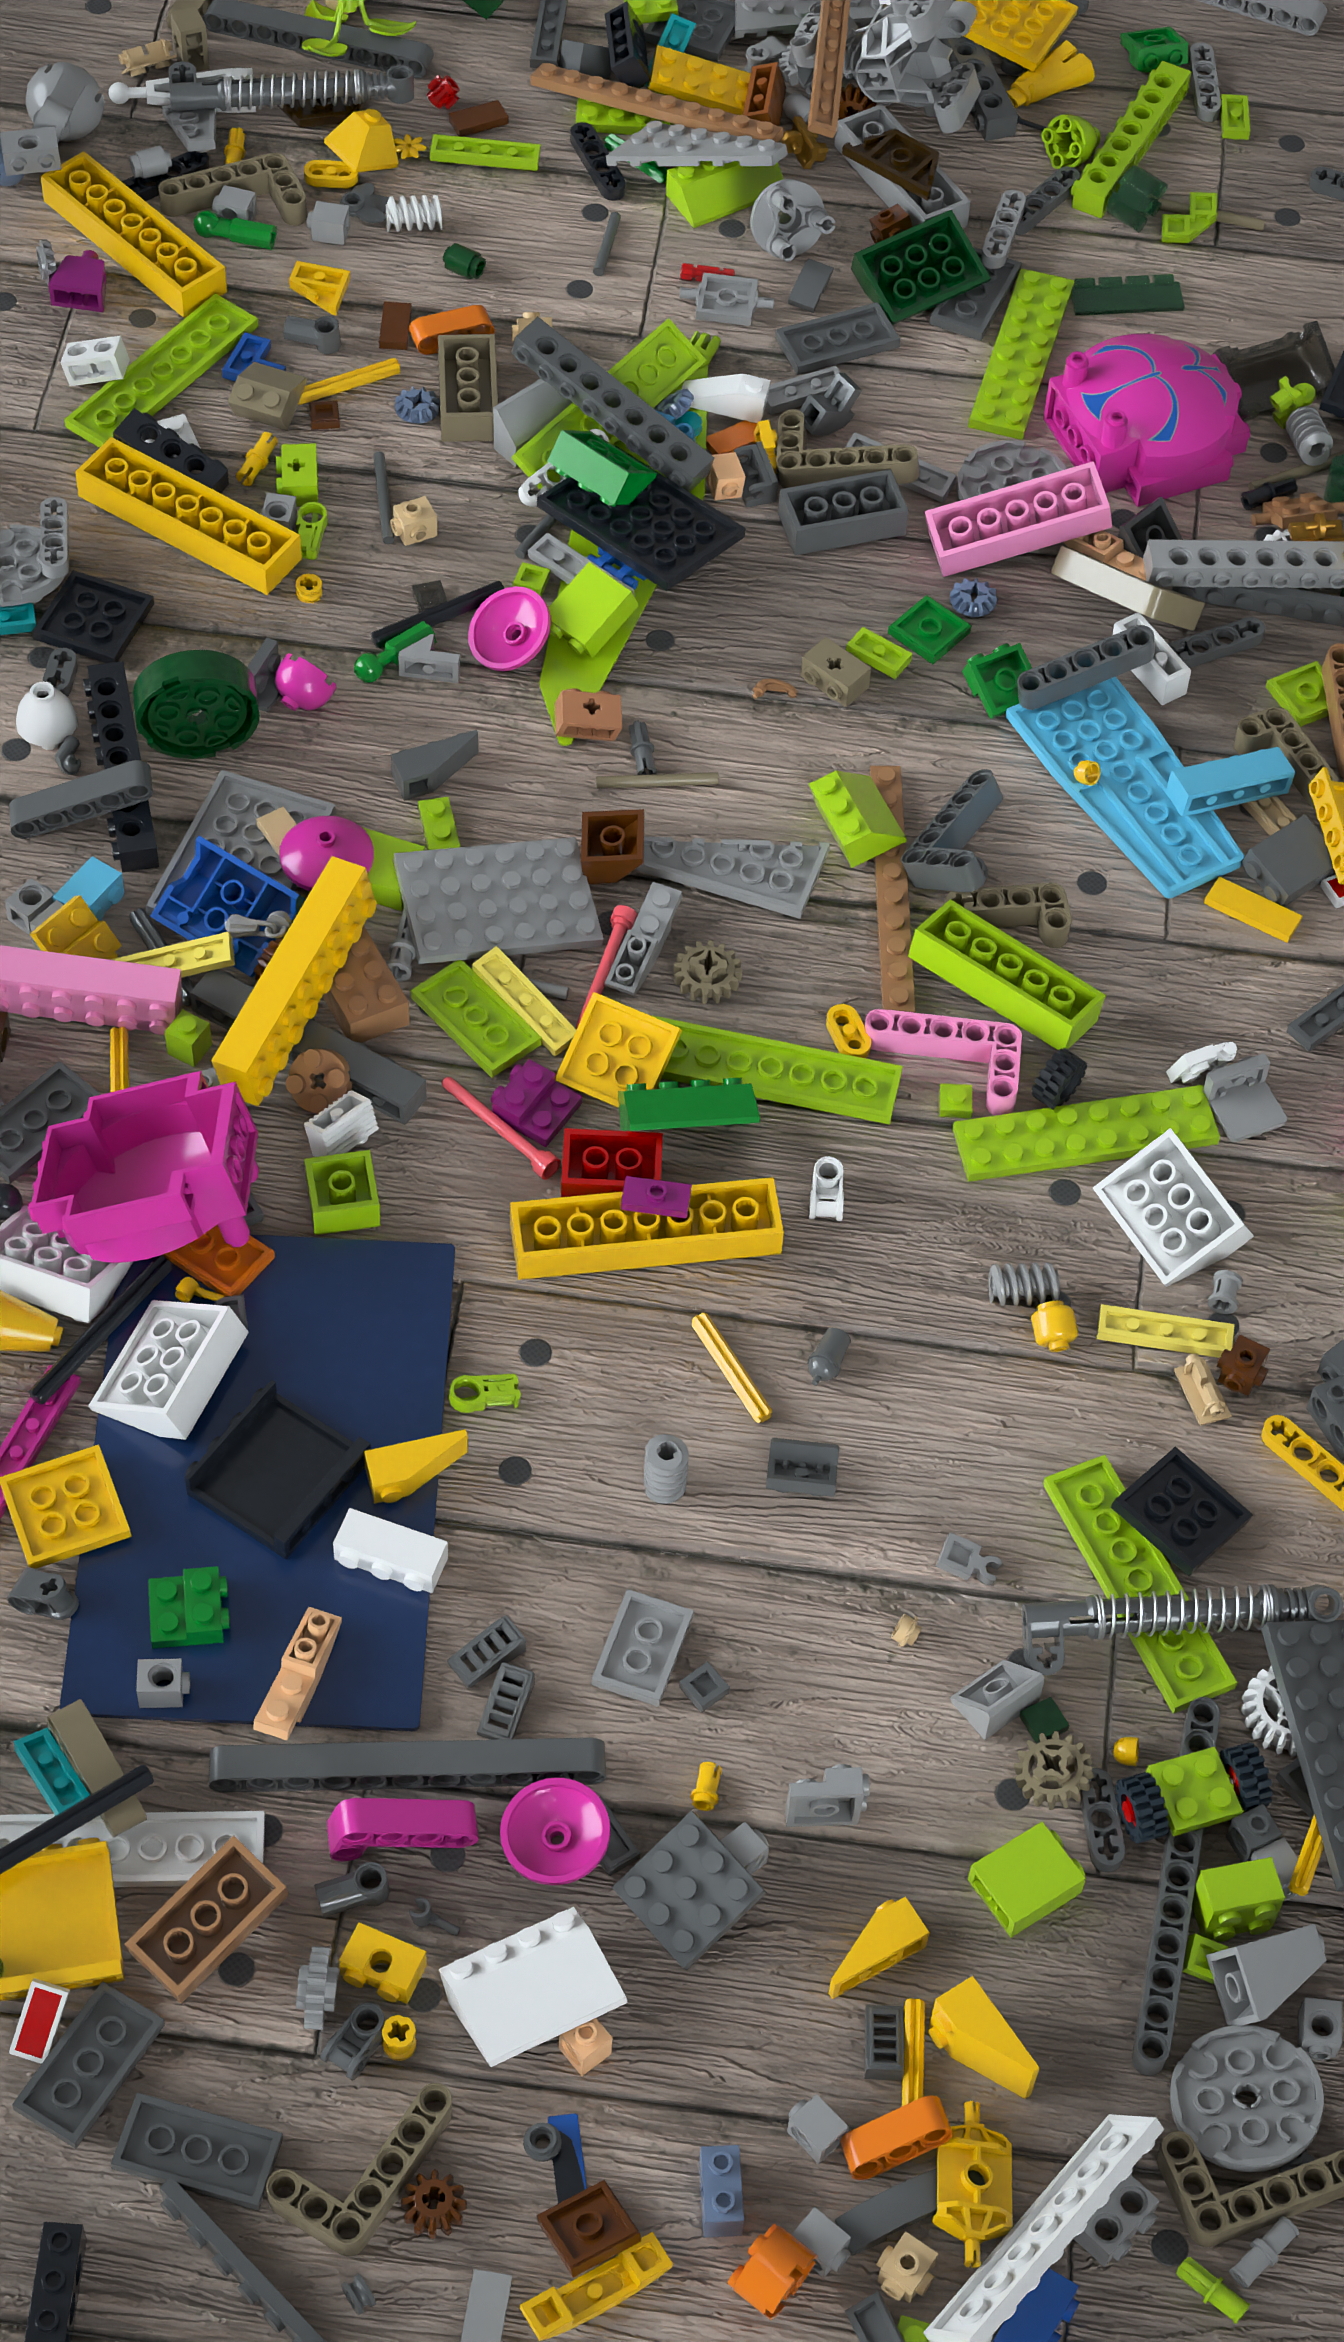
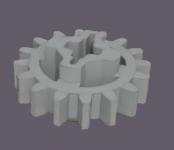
M312 1946L309 1965H301L299 1969L296 2008L305 2009L304 2029L323 2030L325 2011H334L339 1968L330 1967V1947Z

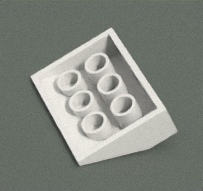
M1171 1128L1093 1187L1096 1194L1166 1287L1228 1257L1254 1237Z
M26 1205L0 1225V1290L22 1301L42 1307L46 1311L57 1312L79 1322L89 1323L106 1308L133 1263L102 1262L93 1260L90 1255L79 1254L70 1246L65 1237H59L57 1231L43 1234L38 1223L32 1221L28 1206Z
M152 1300L88 1407L94 1412L156 1436L186 1440L249 1332L230 1306Z
M574 1907L559 1912L531 1927L524 1928L516 1934L492 1943L439 1969L448 2003L490 2067L628 2003L593 1934Z

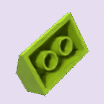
M836 770L808 784L818 810L851 868L907 842L903 831L871 776Z

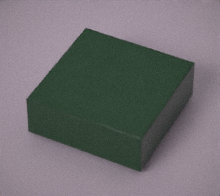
M1048 1697L1022 1710L1019 1716L1036 1744L1040 1742L1039 1734L1043 1733L1047 1740L1052 1739L1054 1731H1057L1060 1735L1068 1731L1070 1726L1052 1697Z

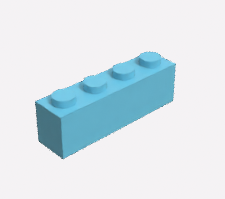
M1279 747L1261 749L1252 753L1234 755L1229 758L1174 769L1171 772L1165 792L1181 817L1287 794L1292 784L1295 770Z

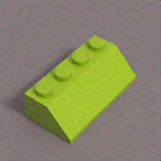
M700 161L699 166H676L667 170L666 196L690 225L696 228L753 206L765 188L777 181L784 180L778 162L773 166H740L739 161L725 163L723 166H713L712 161Z

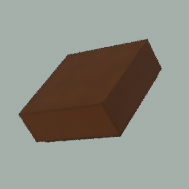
M337 400L309 402L311 430L340 428Z

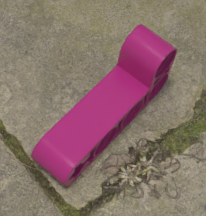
M350 1798L337 1804L327 1820L330 1858L340 1862L360 1858L368 1846L464 1848L474 1845L479 1839L475 1805L473 1802L466 1800Z

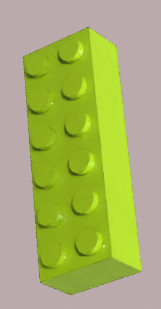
M948 900L915 929L908 954L909 958L1058 1051L1061 1048L1069 1049L1097 1022L1106 997L1104 993L953 900Z

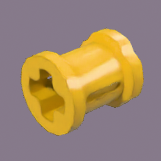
M395 2015L388 2018L384 2023L382 2029L383 2050L392 2060H406L416 2050V2028L410 2018ZM398 2034L401 2039L405 2038V2040L400 2042L397 2037L393 2038V2036Z

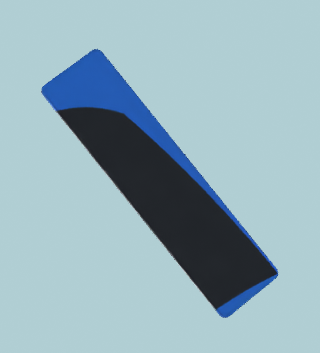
M576 2113L548 2117V2123L558 2129L562 2139L561 2149L552 2159L558 2204L587 2189L579 2121Z

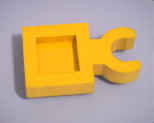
M769 420L759 421L753 432L755 441L762 442L776 474V469L778 468L774 449L777 446V433L775 429H771Z

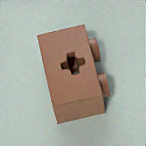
M575 688L562 690L555 702L556 736L615 741L622 729L621 695H613L607 691L596 693L582 692Z

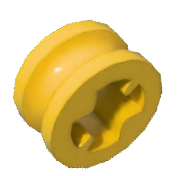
M309 573L298 577L295 584L297 598L304 603H314L320 600L323 594L321 579L317 575ZM306 587H312V590H306Z

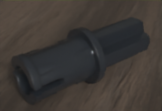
M1288 478L1273 484L1265 482L1263 486L1257 489L1243 492L1241 494L1242 505L1246 510H1251L1262 505V503L1272 502V499L1275 497L1291 495L1298 491L1296 480Z

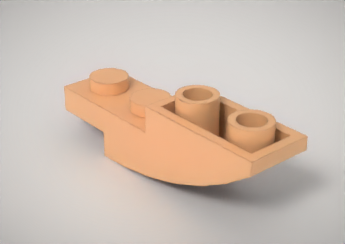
M1104 530L1064 542L1069 548L1146 581L1143 558L1124 550L1123 540Z
M308 1607L282 1657L281 1669L254 1719L253 1730L288 1740L296 1722H301L314 1695L333 1648L342 1617Z

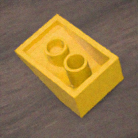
M971 1976L936 1998L929 2024V2034L934 2044L939 2049L944 2048L954 2060L1024 2099L1032 2094L1039 2066L976 1979Z

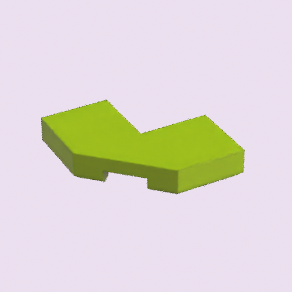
M1190 192L1189 215L1162 214L1161 242L1190 243L1215 223L1217 219V193Z

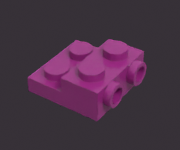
M530 1059L523 1066L520 1064L515 1065L509 1076L510 1082L505 1088L501 1085L498 1086L491 1097L492 1112L514 1130L544 1147L549 1145L582 1104V1096L556 1082V1074Z

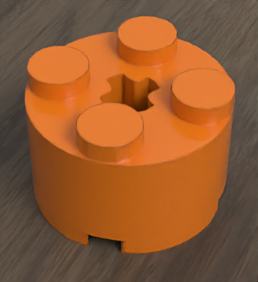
M775 2223L767 2230L765 2235L761 2233L755 2239L747 2252L751 2257L744 2266L742 2264L738 2266L727 2282L733 2288V2291L770 2320H773L785 2307L781 2303L782 2299L786 2301L791 2294L795 2295L816 2263L814 2260L818 2258L816 2253Z

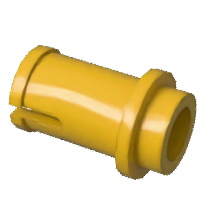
M703 1762L700 1764L696 1789L691 1791L692 1805L701 1811H711L719 1801L717 1789L720 1775L722 1774V1767L720 1765L716 1767L714 1762Z

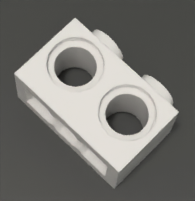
M114 336L67 343L60 363L69 386L123 379L130 358L122 337Z

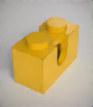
M358 1922L339 1959L340 1975L343 1976L347 1983L358 1988H362L366 1983L377 1988V1994L381 1998L389 2002H397L399 2000L408 2004L427 1966L425 1950ZM379 1963H386L390 1966L383 1973L372 1969Z

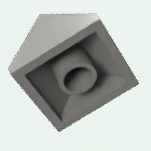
M1002 1660L955 1693L950 1699L980 1736L986 1740L1020 1716L1022 1710L1039 1702L1045 1679L1040 1672L1007 1660Z

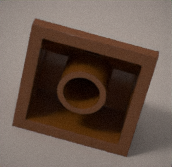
M644 809L582 812L581 866L583 875L587 876L589 884L616 883L644 863Z

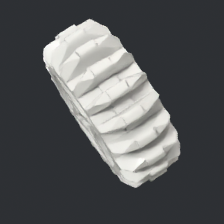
M1270 1666L1268 1672L1264 1669L1259 1671L1257 1677L1249 1681L1248 1689L1244 1692L1242 1700L1245 1704H1243L1241 1712L1242 1715L1246 1716L1245 1728H1254L1252 1732L1253 1740L1258 1738L1264 1739V1749L1274 1745L1276 1746L1277 1756L1283 1752V1749H1288L1290 1756L1294 1757L1297 1754L1287 1717L1283 1716L1285 1710L1272 1666ZM1264 1705L1268 1706L1267 1710L1274 1715L1275 1721L1267 1714Z

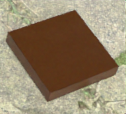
M605 2180L536 2215L538 2224L573 2278L642 2241L640 2232Z

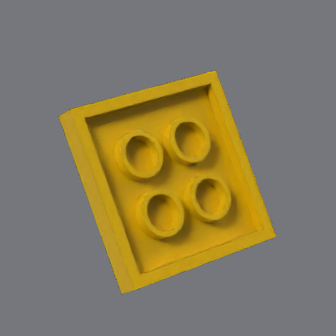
M593 992L557 1072L556 1082L619 1108L618 1091H627L626 1084L646 1083V1090L657 1089L682 1033V1029Z
M99 1444L0 1477V1486L29 1568L37 1569L132 1537Z

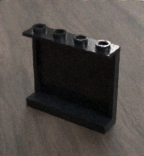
M271 1380L264 1389L260 1388L254 1393L250 1405L242 1413L238 1412L232 1418L225 1433L221 1437L217 1436L208 1446L207 1453L199 1462L194 1461L185 1473L187 1495L284 1559H287L365 1469L364 1451L371 1450V1443L360 1436L353 1443L277 1394L276 1382Z

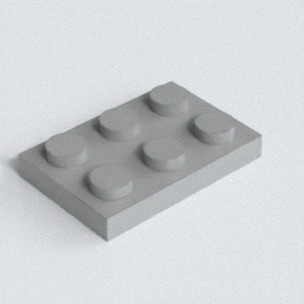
M627 1589L596 1666L591 1685L659 1707L693 1619L694 1610Z

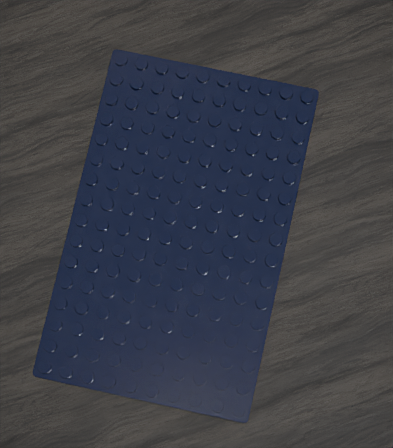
M251 1235L274 1250L275 1258L240 1294L244 1295L248 1324L247 1330L249 1333L187 1439L159 1437L98 1413L94 1446L98 1444L100 1446L132 1537L79 1555L75 1595L79 1599V1606L71 1616L59 1708L62 1709L81 1699L91 1716L95 1718L254 1725V1719L281 1669L282 1657L308 1607H312L342 1617V1622L310 1704L301 1722H296L295 1726L414 1732L420 1727L430 1592L424 1590L414 1591L406 1587L404 1583L392 1579H379L371 1572L358 1567L351 1569L343 1566L334 1559L333 1542L349 1508L434 1537L439 1474L407 1497H402L393 1503L380 1502L374 1504L368 1477L364 1469L291 1555L284 1559L187 1495L185 1473L194 1461L199 1462L207 1453L208 1446L217 1436L221 1437L225 1433L232 1418L238 1412L242 1413L250 1405L254 1393L260 1388L264 1389L271 1380L276 1382L277 1394L353 1443L359 1436L371 1443V1450L442 1434L455 1247L447 1243ZM156 1257L133 1261L114 1293L113 1302ZM172 1263L171 1272L109 1335L103 1381L152 1300L182 1302L176 1298L175 1292L177 1291V1285L185 1277L193 1278L205 1290L215 1291ZM194 1295L188 1303L214 1305L216 1301ZM219 1566L220 1576H227L228 1597H221L222 1608L228 1607L230 1621V1629H223L224 1643L152 1649L148 1579L183 1576V1569ZM181 1658L183 1672H190V1694H183V1707L139 1708L137 1698L138 1659ZM162 1680L158 1682L156 1685L164 1687L169 1685L172 1681Z

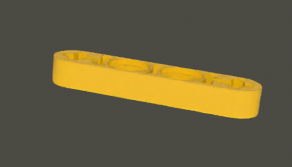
M1272 1415L1267 1418L1261 1432V1438L1265 1445L1344 1511V1487H1342L1344 1483V1465L1287 1417ZM1272 1429L1274 1431H1277L1279 1429L1284 1431L1283 1435L1279 1433L1276 1436L1273 1435L1271 1432ZM1306 1448L1311 1452L1312 1458L1301 1460L1297 1458L1294 1450ZM1332 1470L1337 1474L1338 1480L1327 1482L1322 1479L1320 1472Z

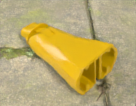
M1065 40L1043 59L1035 72L1027 70L1021 74L1011 85V89L1006 92L1014 108L1021 105L1029 106L1031 103L1043 100L1059 92L1093 82L1095 73L1092 61L1083 53L1077 54L1076 47L1068 40Z

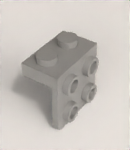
M1265 1053L1254 1057H1244L1237 1063L1225 1067L1218 1066L1207 1073L1203 1092L1208 1099L1212 1113L1231 1142H1239L1284 1126L1287 1122L1285 1112L1265 1082L1270 1067V1061Z

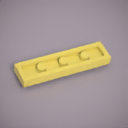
M229 932L111 959L181 969V978L235 965L233 938Z
M497 946L472 964V970L542 1037L541 1043L554 1057L569 1047L576 1029Z
M1101 1304L1097 1339L1220 1358L1225 1349L1231 1351L1233 1347L1235 1324Z

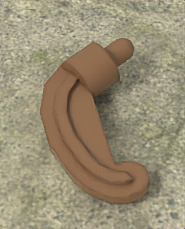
M763 679L753 688L754 693L752 695L754 699L762 697L767 690L785 692L788 693L790 698H796L797 690L791 684L781 680Z

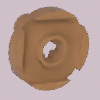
M325 1048L309 1049L301 1053L292 1063L289 1077L286 1080V1088L301 1108L319 1114L324 1108H328V1105L333 1104V1101H338V1098H342L343 1094L352 1091V1082H350L348 1072L351 1070L348 1062L338 1052ZM323 1073L325 1075L323 1081L326 1083V1086L317 1087L314 1080L315 1075Z

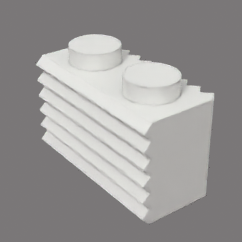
M348 1091L347 1094H343L342 1098H338V1101H333V1104L328 1105V1108H324L323 1111L319 1112V1115H314V1118L309 1119V1122H304L314 1157L347 1153L356 1145L365 1143L368 1137L379 1129L370 1099L354 1091Z

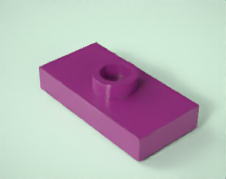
M626 1176L621 1210L687 1219L692 1185Z

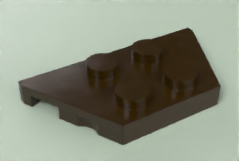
M348 97L346 105L343 104L342 98H337V103L334 106L331 98H326L325 106H322L320 99H316L315 106L312 107L310 99H305V106L303 108L300 105V101L295 100L293 108L290 107V104H285L281 110L300 128L341 124L353 112L359 111L362 104L358 103L355 105L352 97Z
M897 129L885 131L880 135L865 137L863 144L852 146L849 142L843 145L842 155L928 201L930 199L939 160L938 151Z

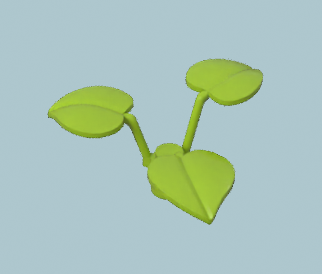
M312 0L307 6L304 16L335 22L334 36L330 41L321 38L307 39L302 43V48L306 51L328 57L344 55L347 52V45L337 43L341 23L348 20V14L343 13L355 12L358 6L360 7L365 25L369 26L371 32L386 36L402 35L414 28L416 21L398 22L379 18L369 19L365 10L364 0H338L336 11Z

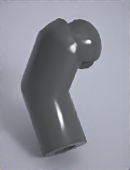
M71 735L65 738L55 754V761L61 771L67 775L76 774L81 767V760H76L74 755L80 742Z

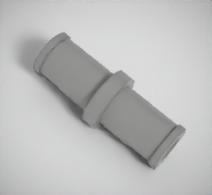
M1281 2216L1261 2239L1255 2238L1251 2242V2249L1229 2270L1231 2276L1239 2285L1247 2289L1268 2265L1273 2267L1278 2262V2255L1300 2234L1294 2223L1287 2217Z

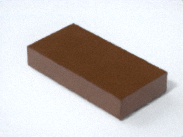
M499 100L449 113V122L457 135L463 137L509 124V116Z
M384 302L379 338L380 349H408L412 303Z

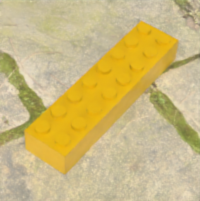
M85 151L62 163V170L48 171L41 175L44 202L183 318L190 315L215 293L221 296L227 292L224 265Z
M110 437L75 471L79 497L265 595H268L302 560L300 534L113 437Z
M331 856L211 1061L220 1085L236 1082L244 1102L259 1107L264 1096L267 1097L270 1094L275 1077L279 1070L282 1071L286 1067L290 1051L294 1044L297 1045L301 1041L305 1025L309 1019L316 1015L319 1001L323 994L328 993L331 989L333 977L338 968L344 966L352 944L359 940L364 923L367 918L373 916L377 902L374 898L366 867Z
M774 1177L692 1185L687 1219L621 1210L623 1192L510 1202V1227L518 1280L782 1253L784 1231Z

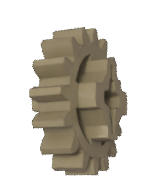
M709 940L707 946H703L700 941H696V948L693 949L687 945L685 946L684 954H677V962L674 963L673 975H675L674 983L675 985H681V994L691 993V1001H694L697 997H702L703 1004L707 1003L708 998H713L715 1003H719L721 995L729 999L731 997V990L737 991L739 989V981L742 979L741 960L735 959L734 950L725 952L724 943L720 944L717 948L714 947L713 940Z
M1054 1731L1052 1739L1048 1740L1043 1733L1039 1734L1040 1742L1037 1744L1028 1740L1027 1746L1029 1751L1019 1750L1018 1757L1020 1762L1014 1763L1015 1773L1017 1774L1015 1777L1018 1788H1022L1024 1798L1028 1799L1034 1796V1803L1037 1807L1046 1801L1048 1802L1049 1810L1054 1809L1056 1802H1061L1064 1808H1068V1799L1071 1797L1078 1802L1081 1801L1079 1790L1089 1791L1090 1784L1088 1779L1094 1778L1093 1768L1091 1767L1090 1753H1085L1084 1744L1080 1742L1074 1745L1073 1736L1070 1734L1064 1740H1060L1057 1731ZM1035 1762L1037 1767L1032 1770L1033 1776L1030 1777L1031 1768ZM1077 1765V1773L1073 1779L1071 1774L1075 1771L1074 1766Z

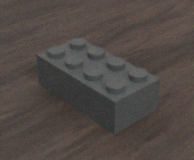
M891 469L780 489L778 515L794 555L906 535L909 511Z

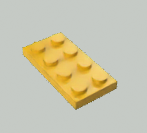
M657 45L654 52L648 90L671 95L688 102H697L709 108H719L724 112L743 115L751 73Z

